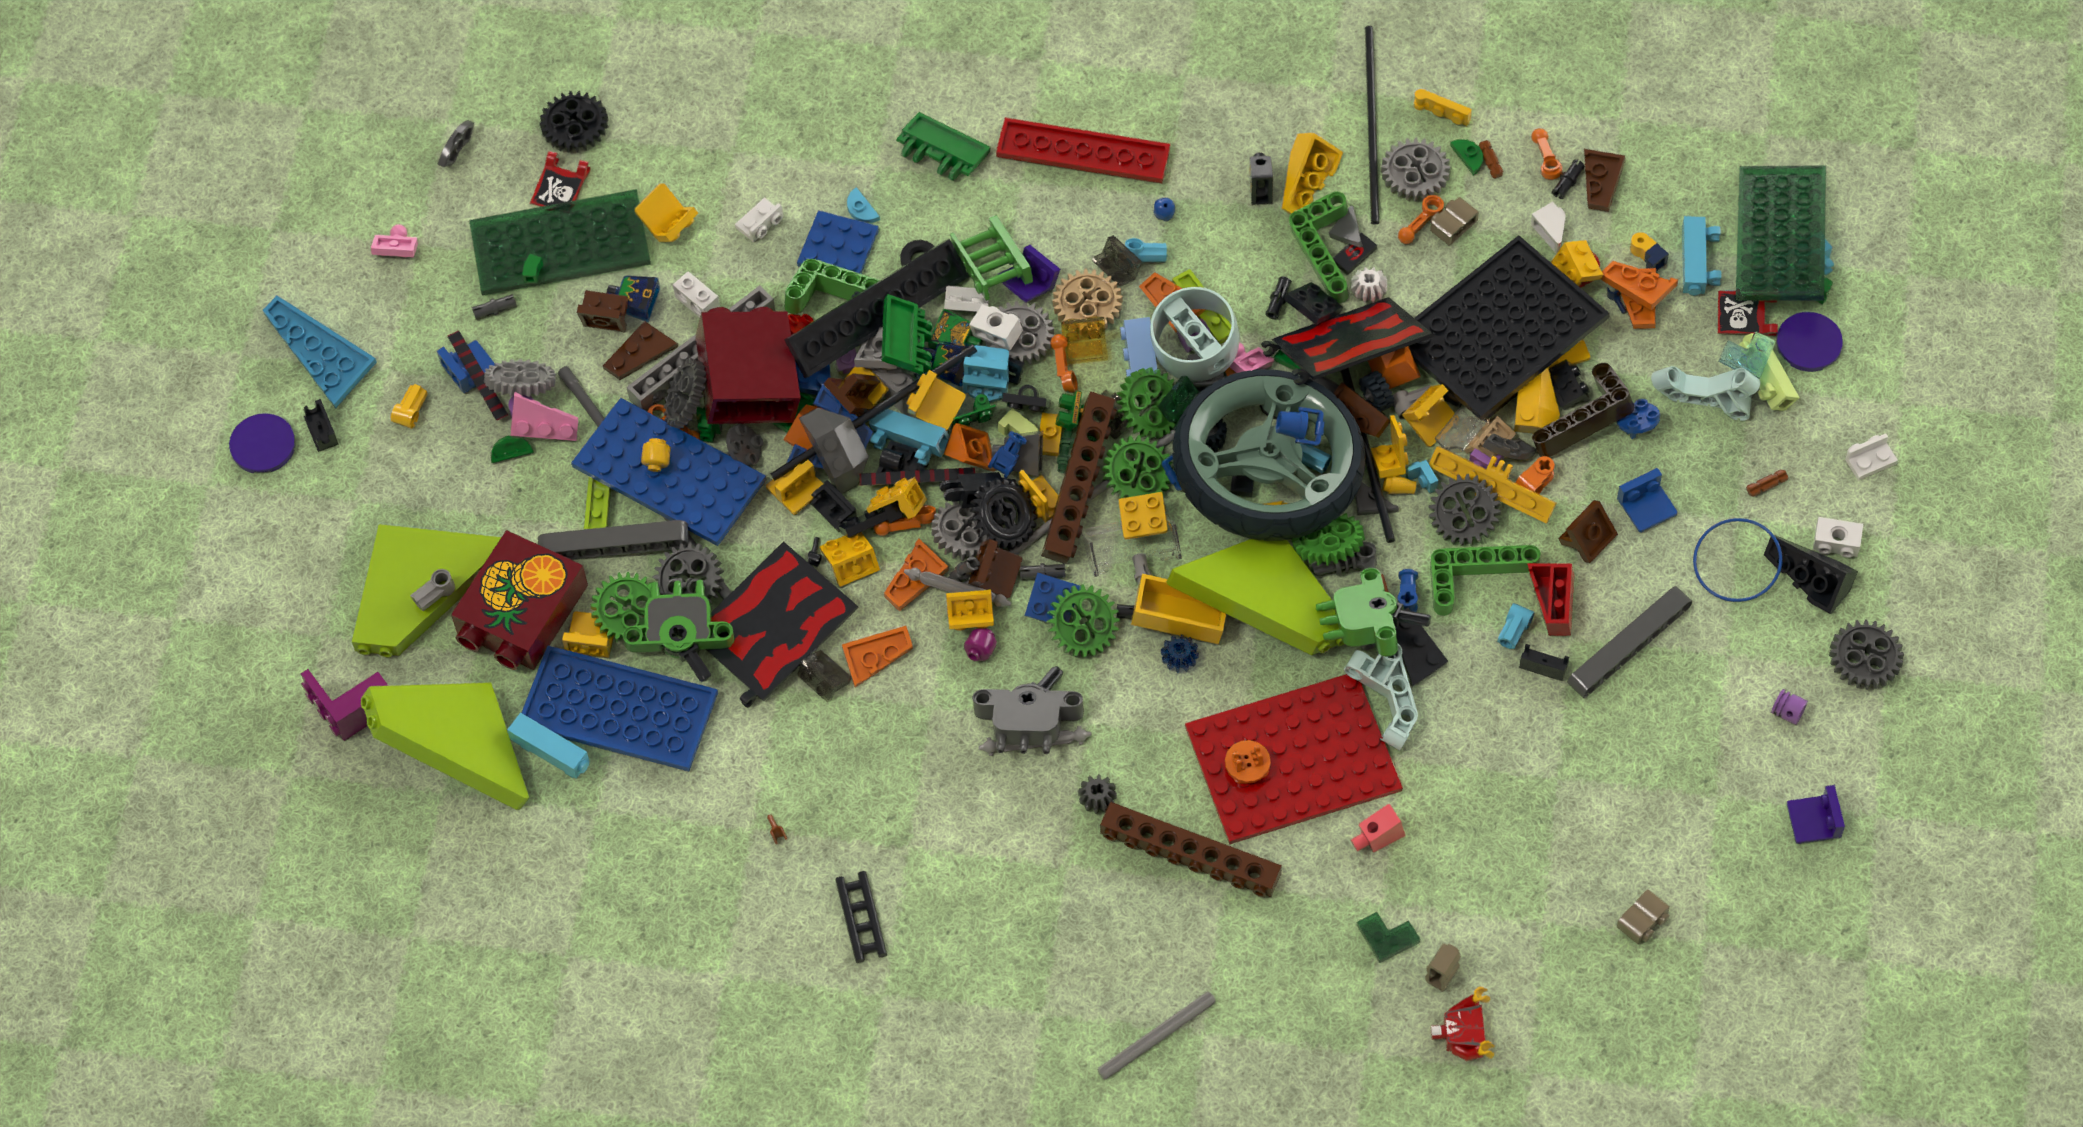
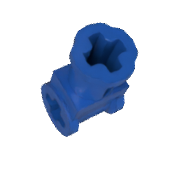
M1013 431L1009 432L1006 444L999 448L988 465L990 469L994 468L1003 473L1005 478H1008L1020 456L1018 454L1020 448L1027 443L1023 436Z
M1404 569L1398 573V577L1401 580L1400 592L1397 597L1398 603L1403 604L1404 610L1409 608L1410 611L1417 612L1416 580L1418 579V572L1413 569Z

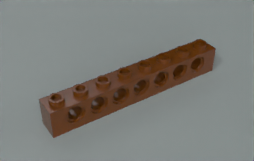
M1090 391L1086 399L1042 550V557L1067 564L1069 558H1074L1077 545H1074L1076 538H1080L1083 529L1080 521L1081 518L1085 519L1089 506L1085 505L1087 498L1091 499L1094 491V486L1091 485L1092 479H1096L1100 466H1097L1098 459L1102 460L1106 448L1102 444L1104 439H1108L1111 431L1108 423L1109 420L1114 419L1117 410L1116 407H1113L1115 403L1113 398ZM1093 416H1098L1102 422H1096ZM1087 436H1093L1096 442L1090 441ZM1086 455L1091 461H1085L1081 456ZM1076 475H1082L1085 481H1079ZM1070 495L1078 496L1079 501L1072 500ZM1069 514L1074 518V520L1069 521L1065 518L1064 515ZM1059 534L1066 535L1068 540H1061Z
M1110 802L1100 824V834L1107 840L1124 842L1131 849L1140 848L1152 857L1161 856L1166 858L1171 864L1188 866L1195 873H1207L1214 880L1231 882L1238 889L1247 888L1259 897H1272L1282 873V865L1113 802ZM1127 825L1130 826L1131 829L1122 830L1121 827ZM1145 833H1149L1152 835V837L1144 838L1142 837V835ZM1171 841L1174 844L1172 846H1165L1163 843ZM1187 849H1192L1195 851V853L1186 854L1184 851ZM1209 857L1217 859L1215 862L1206 861ZM1230 865H1235L1238 867V869L1229 870L1227 867ZM1251 873H1256L1259 875V877L1251 878L1249 877V875Z

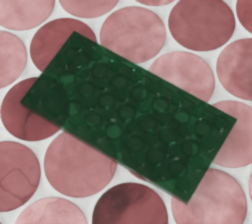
M1826 165L1739 166L1736 301H1824Z
M637 189L469 220L482 296L651 264L644 224L635 213V208L640 204ZM529 254L539 256L543 260L544 265L539 272L537 283H526L522 277L524 263Z

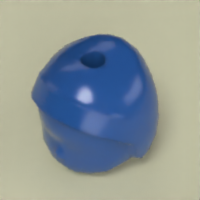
M1167 197L1156 200L1153 210L1155 217L1159 220L1169 221L1175 213L1174 202Z

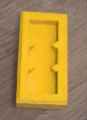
M1042 413L1039 431H1043V455L1059 456L1063 427L1055 425L1057 414Z

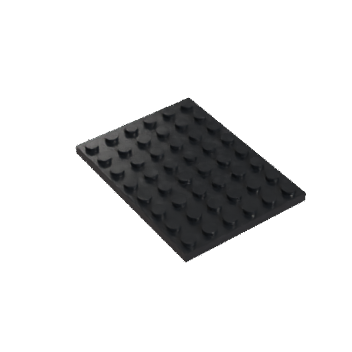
M1518 235L1415 317L1419 323L1432 333L1433 337L1408 347L1414 361L1440 385L1443 384L1450 394L1482 421L1609 318L1610 313Z

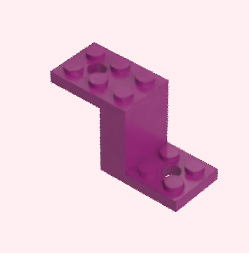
M309 669L301 673L304 681L301 685L306 692L307 699L312 705L315 703L318 708L317 712L324 721H328L332 733L335 737L340 735L343 741L367 727V717L361 706V698L369 686H389L380 673L376 672L332 701Z

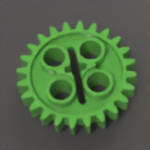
M1152 367L1146 370L1142 368L1138 372L1130 373L1131 376L1124 378L1126 383L1120 384L1124 391L1117 393L1118 396L1122 397V400L1116 402L1122 405V408L1118 410L1119 413H1124L1121 420H1128L1126 428L1133 426V434L1140 432L1141 438L1148 436L1149 439L1154 437L1160 438L1163 435L1170 434V430L1176 429L1174 423L1179 422L1180 418L1178 416L1183 414L1179 407L1184 405L1178 399L1183 394H1177L1176 392L1179 386L1173 387L1172 385L1175 379L1167 380L1168 373L1161 375L1160 369L1153 371ZM1148 384L1151 386L1152 391L1148 389ZM1162 400L1165 402L1166 408L1163 406ZM1149 415L1152 416L1153 422L1150 421Z
M1130 435L1127 438V442L1121 438L1119 445L1114 443L1112 446L1113 450L1109 449L1106 453L1108 457H1105L1103 460L1107 464L1102 468V471L1107 472L1103 480L1110 481L1106 488L1113 487L1114 490L1111 495L1120 494L1118 499L1162 491L1167 492L1169 489L1167 484L1171 482L1165 474L1162 461L1169 456V453L1162 454L1161 452L1164 447L1156 448L1157 441L1150 444L1149 437L1141 441V436L1138 435L1134 441ZM1141 453H1143L1144 458L1139 468L1140 474L1136 478L1135 488H1132L1131 485L1137 472L1135 468L1139 464ZM1126 454H1132L1135 461L1128 460ZM1146 461H1153L1156 467H1149ZM1120 474H1126L1129 481L1122 480ZM1141 480L1147 481L1150 488L1143 487Z
M1347 513L1316 532L1303 537L1293 538L1292 543L1293 549L1302 557V561L1308 559L1309 564L1317 561V565H1320L1322 562H1326V565H1329L1330 561H1334L1336 564H1338L1339 559L1347 561V555L1354 557V552H1359V547L1364 545L1365 537L1360 521H1355L1354 516L1348 518Z
M619 572L617 575L618 579L615 580L610 575V583L601 582L603 589L596 587L598 595H592V601L596 603L591 604V609L595 610L591 613V617L598 618L594 625H602L600 633L607 631L608 639L614 635L615 642L617 643L620 638H623L624 630L629 627L625 624V621L628 619H634L637 622L635 625H645V608L638 607L637 603L639 601L647 602L651 598L652 583L646 584V576L639 580L638 573L635 574L634 578H630V573L627 572L626 577L623 578ZM625 589L629 594L621 597L618 595V592ZM628 605L631 606V609L628 608V609H626V611L623 610V606H624V607H627ZM608 608H615L617 613L609 615L606 613V610ZM637 636L630 637L633 642H636Z
M1084 584L1079 587V591L1074 585L1071 587V593L1067 589L1063 590L1064 597L1061 595L1056 596L1059 603L1052 602L1050 604L1055 610L1047 612V614L1053 616L1052 619L1046 621L1048 624H1053V627L1048 632H1055L1056 634L1051 640L1059 639L1060 642L1057 647L1066 646L1064 653L1073 650L1074 657L1079 654V651L1082 658L1087 656V652L1091 656H1095V649L1100 653L1103 652L1102 645L1109 647L1111 644L1108 639L1114 640L1116 638L1112 631L1119 630L1118 627L1114 626V623L1120 621V619L1113 616L1119 611L1111 609L1115 602L1108 603L1106 601L1109 594L1103 597L1100 596L1102 589L1093 592V585L1089 586L1086 590ZM1083 600H1088L1091 603L1090 611L1083 609ZM1072 604L1076 605L1077 611L1072 607ZM1065 611L1072 614L1073 620L1071 623L1064 620L1063 614ZM1086 617L1087 621L1081 625L1079 621L1081 618ZM1095 619H1099L1103 623L1101 631L1094 628ZM1077 630L1084 634L1083 642L1076 640L1075 632ZM1089 631L1093 633L1094 638L1090 637Z

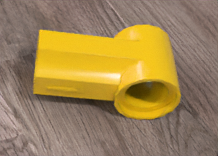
M417 384L410 385L401 403H397L391 413V421L411 429L414 428V422H417L419 418V410L428 395L427 391Z

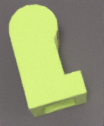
M1013 408L998 422V431L1004 436L1010 431L1018 434L1038 431L1035 425Z

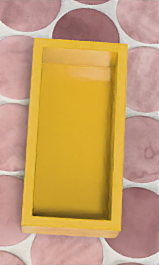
M1142 574L1137 590L1131 625L1219 644L1224 629L1226 613L1169 586L1165 578Z

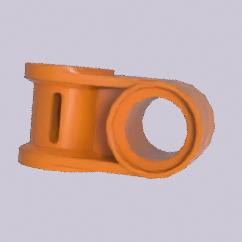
M1547 456L1538 458L1518 477L1515 483L1540 494L1543 488L1554 478V461Z

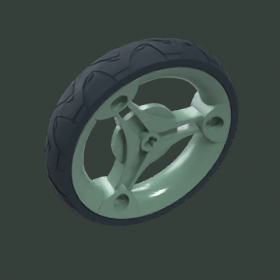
M1256 369L1224 377L1209 385L1191 401V404L1184 410L1174 433L1172 446L1173 464L1182 491L1204 517L1215 525H1219L1220 528L1245 538L1283 541L1303 537L1322 529L1333 520H1336L1348 508L1358 492L1364 476V441L1360 428L1351 412L1339 398L1337 399L1336 395L1323 385L1312 379H1308L1302 385H1296L1294 380L1298 379L1300 375L1293 376L1292 372L1282 370ZM1261 405L1269 413L1262 426L1251 428L1240 437L1236 447L1214 453L1206 445L1208 435L1215 424L1231 412L1248 406ZM1299 407L1317 409L1323 412V422H1325L1324 435L1332 450L1330 473L1316 477L1302 464L1301 445L1295 443L1294 437L1276 433V426L1272 425L1274 416L1277 417L1280 411L1299 412ZM1308 413V419L1316 424L1318 415ZM1246 475L1260 483H1280L1296 492L1303 499L1283 505L1258 504L1234 495L1217 481V478Z

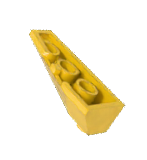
M1315 133L1297 134L1290 152L1282 210L1291 215L1294 211L1312 203L1313 194L1317 189H1323L1325 186L1323 182L1328 175L1333 176L1336 172L1343 152Z
M1548 368L1517 392L1514 432L1534 434L1537 430L1560 418Z

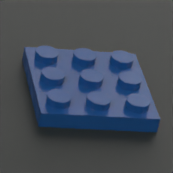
M818 210L798 258L797 266L800 267L807 259H816L861 274L879 231V226Z

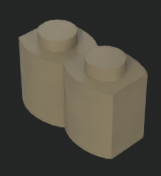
M1461 197L1451 200L1446 205L1444 211L1436 213L1431 218L1430 231L1450 246L1478 221L1479 212Z
M1648 889L1621 916L1617 922V928L1637 944H1640L1642 940L1647 942L1654 934L1653 929L1658 924L1662 926L1670 916L1668 914L1669 906Z
M1442 944L1426 968V982L1442 992L1460 968L1458 962L1461 959V955L1455 946Z

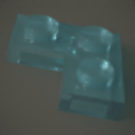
M1758 332L1753 334L1748 349L1728 340L1718 362L1734 370L1744 368L1760 379L1776 341Z

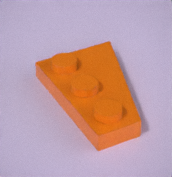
M1612 261L1602 270L1603 276L1600 279L1650 310L1678 285V279H1664L1659 277L1657 273L1651 272V274L1640 272L1636 267Z
M1656 268L1638 269L1640 272L1651 274V272L1656 273ZM1620 292L1633 329L1655 328L1656 306L1650 310Z
M1156 272L1139 286L1155 307L1169 294L1182 289ZM1193 309L1192 311L1198 317L1206 309ZM1169 321V322H1168L1169 325H1170V326L1173 328V330L1177 333V329H1176V328L1174 327V325Z
M919 538L912 552L906 557L904 565L896 573L884 592V597L898 611H901L930 587L923 584L920 580L912 581L904 573L905 569L918 568L921 572L928 571L941 576L949 571V566Z
M907 626L842 644L854 687H857L913 649Z

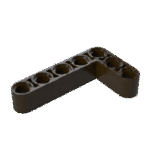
M1599 363L1592 369L1593 377L1602 396L1534 432L1532 440L1540 457H1551L1630 415L1634 411L1635 406L1629 390L1608 363Z

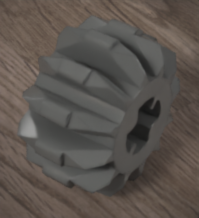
M1100 774L1097 775V779H1093L1089 775L1088 782L1082 781V788L1078 790L1080 804L1085 805L1087 811L1093 807L1095 814L1098 813L1099 808L1106 812L1110 802L1114 803L1113 800L1117 798V792L1114 791L1116 789L1115 784L1110 783L1108 777L1102 780Z

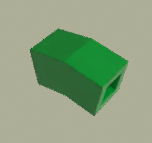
M529 254L523 267L522 277L524 282L537 283L539 272L544 265L541 257Z

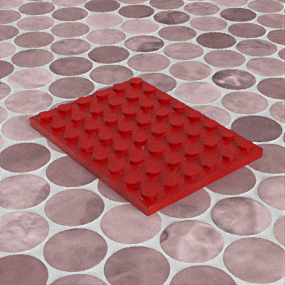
M1347 674L1185 723V729L1229 845L1403 790L1385 742L1380 740L1383 737L1361 682ZM1251 740L1258 742L1266 748L1270 755L1271 765L1268 775L1255 783H1236L1226 770L1225 757L1227 751L1232 745L1240 741Z

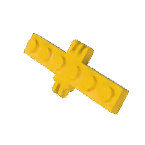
M1440 446L1436 447L1429 462L1432 469L1457 480L1458 474L1462 480H1465L1466 474H1469L1470 480L1478 476V483L1485 479L1487 482L1485 488L1493 486V491L1490 494H1498V498L1494 501L1503 502L1544 523L1549 522L1557 503L1508 480L1513 465L1508 464L1504 471L1502 469L1505 461L1500 460L1497 467H1495L1497 457L1492 456L1487 468H1483Z

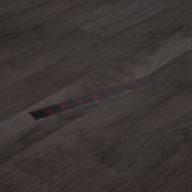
M458 330L448 335L449 341L495 420L498 421L508 416L494 389L489 390V386H485V374L460 331Z
M975 467L860 473V485L895 484L903 478L909 480L915 477L917 482L957 479V474L975 473Z

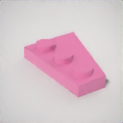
M514 392L511 436L576 441L578 417L556 408H549L536 400H529L522 397L521 394Z

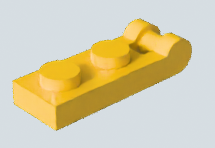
M1424 89L1416 90L1414 96L1415 109H1426L1435 116H1443L1450 119L1457 125L1468 126L1471 120L1472 109Z

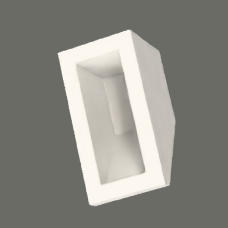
M1551 202L1532 214L1531 226L1557 254L1561 248L1566 215L1561 207H1557L1554 202Z

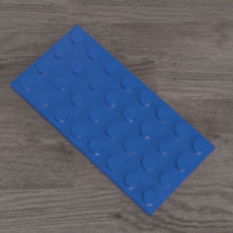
M623 398L618 400L571 462L572 467L666 519L687 522L688 531L716 546H719L767 480L766 475L740 461L733 460L731 456L690 434L667 425V422ZM651 438L663 439L671 447L669 466L661 468V472L648 471V467L641 463L643 444L649 442Z
M548 645L521 713L566 740L689 772L717 698L718 690Z

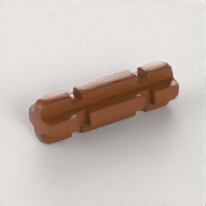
M1481 141L1479 147L1488 169L1491 170V176L1494 179L1501 177L1503 170L1501 165H1498L1499 161L1494 150L1491 149L1490 141Z
M1778 470L1773 475L1770 474L1756 481V483L1747 485V492L1750 496L1754 497L1760 494V491H1767L1777 486L1778 483L1787 481L1788 475L1785 470Z

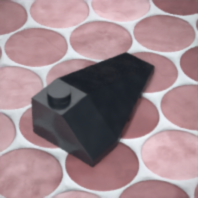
M1774 535L1782 551V568L1780 572L1786 573L1794 581L1792 585L1796 589L1801 588L1808 595L1806 599L1812 605L1829 614L1833 613L1851 591L1858 571L1840 561ZM1770 537L1764 556L1778 569L1779 553L1774 540Z

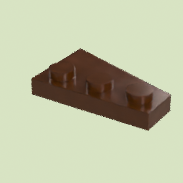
M1584 149L1588 208L1609 212L1626 161L1625 155Z
M644 321L605 362L603 369L617 379L622 380L641 369L646 363L662 357L661 355L669 350H674L678 347V343Z
M1343 382L1333 393L1351 412L1361 433L1379 438L1390 424V419Z

